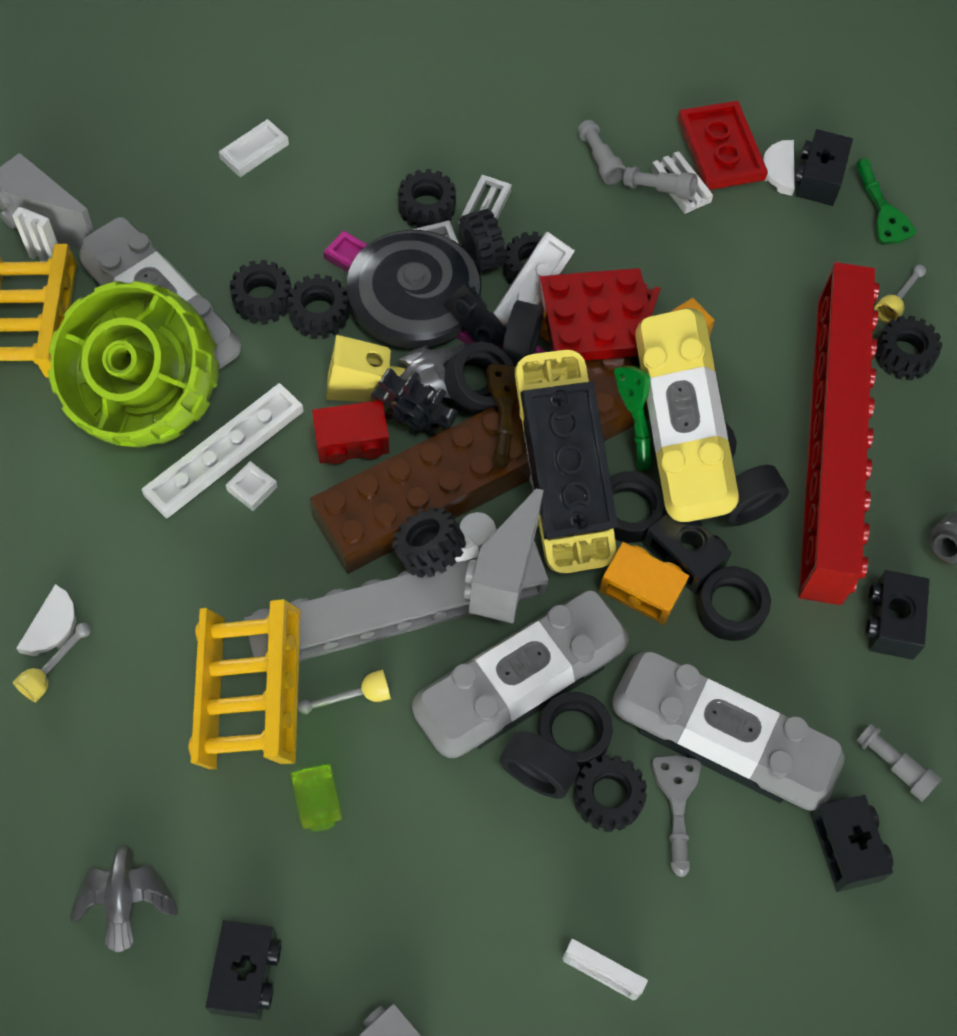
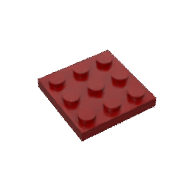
M640 268L539 276V289L552 351L573 350L579 353L584 361L639 356L635 337L636 328L643 319L652 316Z

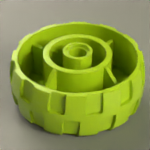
M114 281L94 288V292L85 298H78L64 313L65 318L59 329L54 331L49 348V353H51V370H48L52 392L58 395L63 404L62 411L79 428H82L97 439L117 446L147 447L156 443L165 444L184 434V429L194 421L198 422L211 404L209 398L213 388H216L218 385L220 363L216 360L215 355L217 344L209 325L198 314L197 310L181 296L152 283L133 281L132 283Z

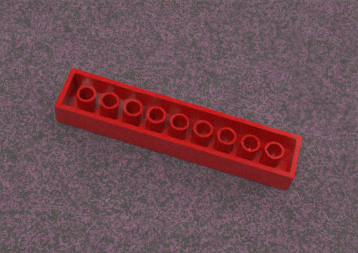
M834 262L817 301L799 599L842 605L850 593L854 594L857 582L860 578H865L868 569V557L863 556V545H866L868 541L870 526L869 523H864V518L871 501V492L866 490V480L868 481L871 475L872 459L867 458V449H870L872 445L874 431L868 425L875 406V399L870 397V389L873 388L876 378V368L871 367V360L874 359L876 354L877 339L872 338V332L875 330L878 322V311L873 309L880 288L879 283L875 282V268Z

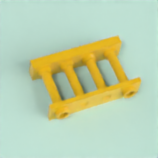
M54 244L52 258H48V261L3 262L0 257V304L44 303L43 312L38 315V318H0V332H39L38 341L32 347H0V361H34L35 364H38L45 378H49L48 370H51V353H49L52 336L54 331L59 329L65 318L64 313L69 309L72 301L77 262L68 244ZM3 276H49L47 286H43V289L1 290Z
M285 599L270 601L269 614L264 619L224 623V617L208 608H201L199 610V622L195 628L198 644L193 729L188 745L192 764L209 770L217 769L218 753L263 750L264 758L279 764L296 763L301 610ZM268 634V652H266L265 656L223 660L224 638ZM258 672L267 673L266 691H264L263 695L221 698L222 676ZM265 711V730L261 734L218 737L220 714Z

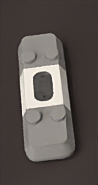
M118 217L84 238L79 251V259L82 266L93 277L97 287L114 281L125 283L143 281L169 289L189 302L209 325L217 344L215 355L216 360L220 363V369L240 355L242 344L238 334L213 309L209 301L203 298L158 251L148 236L141 233L127 219Z
M594 591L580 592L560 605L552 607L544 615L466 663L458 665L450 673L420 690L412 701V713L426 736L441 755L447 758L463 756L475 747L481 749L545 708L553 698L570 692L603 671L605 664L620 656L626 650L629 642L628 632L600 595Z
M640 652L632 658L613 696L612 704L617 716L641 728L639 734L687 758L696 759L702 765L780 804L783 800H786L806 810H816L819 805L826 804L844 764L845 755L839 742L808 727L804 719L800 717L789 718L700 675L698 670L692 665L685 664L681 666L654 652Z

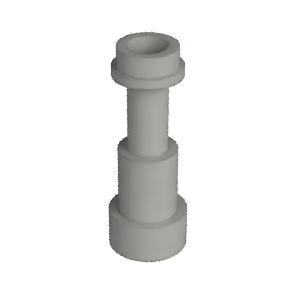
M586 120L578 127L579 137L582 141H587L592 148V156L599 166L598 172L604 183L608 185L615 184L624 178L626 167L619 157H615L609 145L602 142L598 135L600 132L598 124L593 120Z
M634 166L633 168L627 167L623 182L624 186L630 187V189H636L638 185L654 187L659 192L676 194L678 198L692 200L696 193L698 178L696 174L682 172L680 175L660 172L659 175L640 172L639 167Z
M870 724L856 741L862 745L861 748L863 750L869 746L892 766L890 770L912 788L909 792L923 802L940 783L942 778L931 768L927 771L906 752L902 755L879 736V733L882 731L880 728L877 729L874 725Z

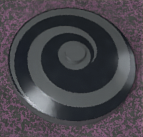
M425 230L392 232L369 243L358 253L352 262L347 276L349 307L358 324L370 335L384 343L403 348H420L425 345L432 347L453 339L465 330L444 302L464 283H467L471 288L474 286L476 288L475 291L481 297V276L474 259L466 249L444 235Z

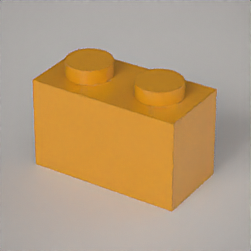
M622 542L602 578L599 592L665 625L684 590L689 575L671 562H662L650 556L640 546H631Z

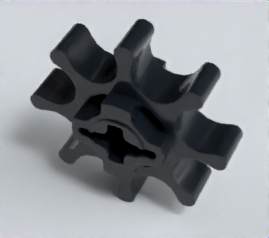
M387 368L371 393L373 399L382 401L389 406L385 412V418H394L399 424L409 425L410 433L414 436H417L422 429L428 430L433 436L450 429L458 415V411L441 404L446 395L445 390L440 388L436 391L431 385L421 384L419 382L420 375L415 371H412L410 376L404 380L393 369Z

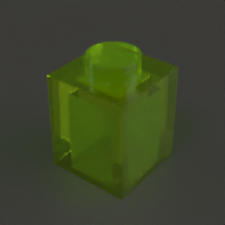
M330 763L291 772L303 829L311 828V831H323L332 828L335 825V821L342 820Z

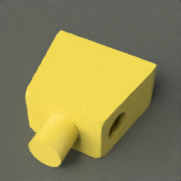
M336 335L328 369L326 400L377 401L371 397V393L387 368L393 369L398 376L407 368L390 366L391 350L388 347Z

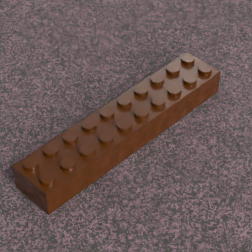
M627 357L585 361L589 382L594 381L604 442L635 426L632 414L619 394L614 370L617 367L633 366ZM647 400L643 405L645 420L649 419ZM519 401L513 406L511 414L513 437L510 444V462L503 469L496 467L493 462L497 438L495 432L498 429L500 419L499 410L496 406L310 497L313 519L346 573L349 574L394 551L392 542L395 541L393 538L395 532H400L398 527L401 523L406 524L408 517L411 515L413 517L418 516V511L424 509L426 513L429 508L435 507L437 511L442 508L446 512L449 511L453 518L456 519L529 481L531 472L523 424L520 418Z

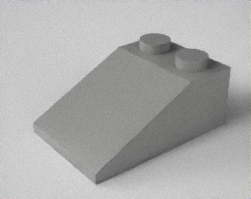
M21 153L0 167V207L2 210L0 217L4 223L12 230L17 228L12 215L18 207L25 208L49 218L58 244H68L70 248L80 250L84 238L94 232L87 208Z
M536 488L481 546L477 561H469L464 598L470 599L469 613L509 623L514 622L538 526L544 490Z

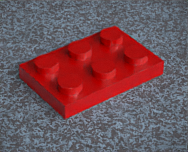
M739 101L679 110L678 122L700 178L709 190L766 180L768 170Z

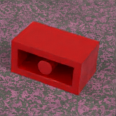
M377 400L312 409L320 464H340L349 459L363 457L375 459L381 455L390 454L389 434L382 401Z

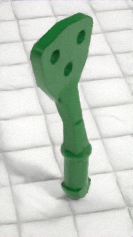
M860 158L856 163L857 172L859 171L865 186L864 190L868 193L878 211L875 223L877 241L880 244H898L912 238L916 233L915 227L905 214L890 205L883 198L879 187L880 183L876 181L871 169V162L866 158Z
M620 366L614 370L619 394L634 419V441H636L637 454L635 463L640 471L646 472L653 464L650 450V440L652 437L649 434L643 411V405L649 394L650 375L648 372L635 366Z

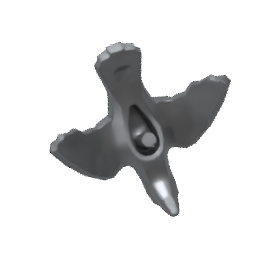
M425 345L414 349L399 359L400 363L407 366V369L399 377L406 380L411 372L415 371L420 375L419 382L421 384L431 385L436 391L441 388L446 391L445 397L451 398L445 385V366L465 346L456 345L449 348L429 350L428 346Z
M120 846L116 849L110 870L103 871L95 867L89 870L80 886L70 916L71 922L80 921L86 915L89 907L95 904L104 905L107 916L105 945L108 946V949L115 952H123L130 948L134 942L129 920L133 903L142 901L151 903L157 911L162 912L166 916H176L178 914L170 891L155 869L147 864L138 869L132 868L133 852L128 846Z

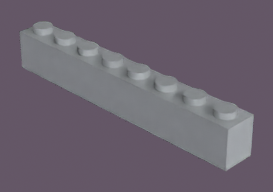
M535 541L533 542L519 602L546 595L549 579ZM478 557L457 562L453 566L448 565L445 567L447 571L443 573L437 571L433 577H428L425 574L423 578H420L416 574L413 576L407 570L392 579L384 581L373 579L365 582L358 588L350 590L335 589L328 592L324 597L312 600L301 598L292 601L291 604L301 610L299 661L473 615L469 613L470 599L464 598L465 577L469 561H477ZM270 608L259 609L253 612L251 616L244 617V621L264 619L269 614ZM268 634L248 636L253 656H265L266 652H268Z

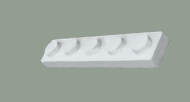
M278 383L141 489L143 495L166 519L302 414L304 412L303 405L286 388Z

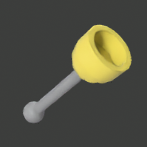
M921 264L916 265L913 268V275L897 295H887L876 304L874 310L878 311V319L881 322L888 324L892 319L896 321L899 316H902L905 308L902 298L915 281L926 274L925 266Z
M79 623L75 629L76 633L42 669L31 668L22 672L13 681L18 691L29 700L37 702L48 689V672L81 637L89 636L91 633L89 624Z
M384 670L368 674L362 681L360 688L314 701L303 699L298 703V711L303 715H307L314 708L364 695L373 702L389 700L391 695Z

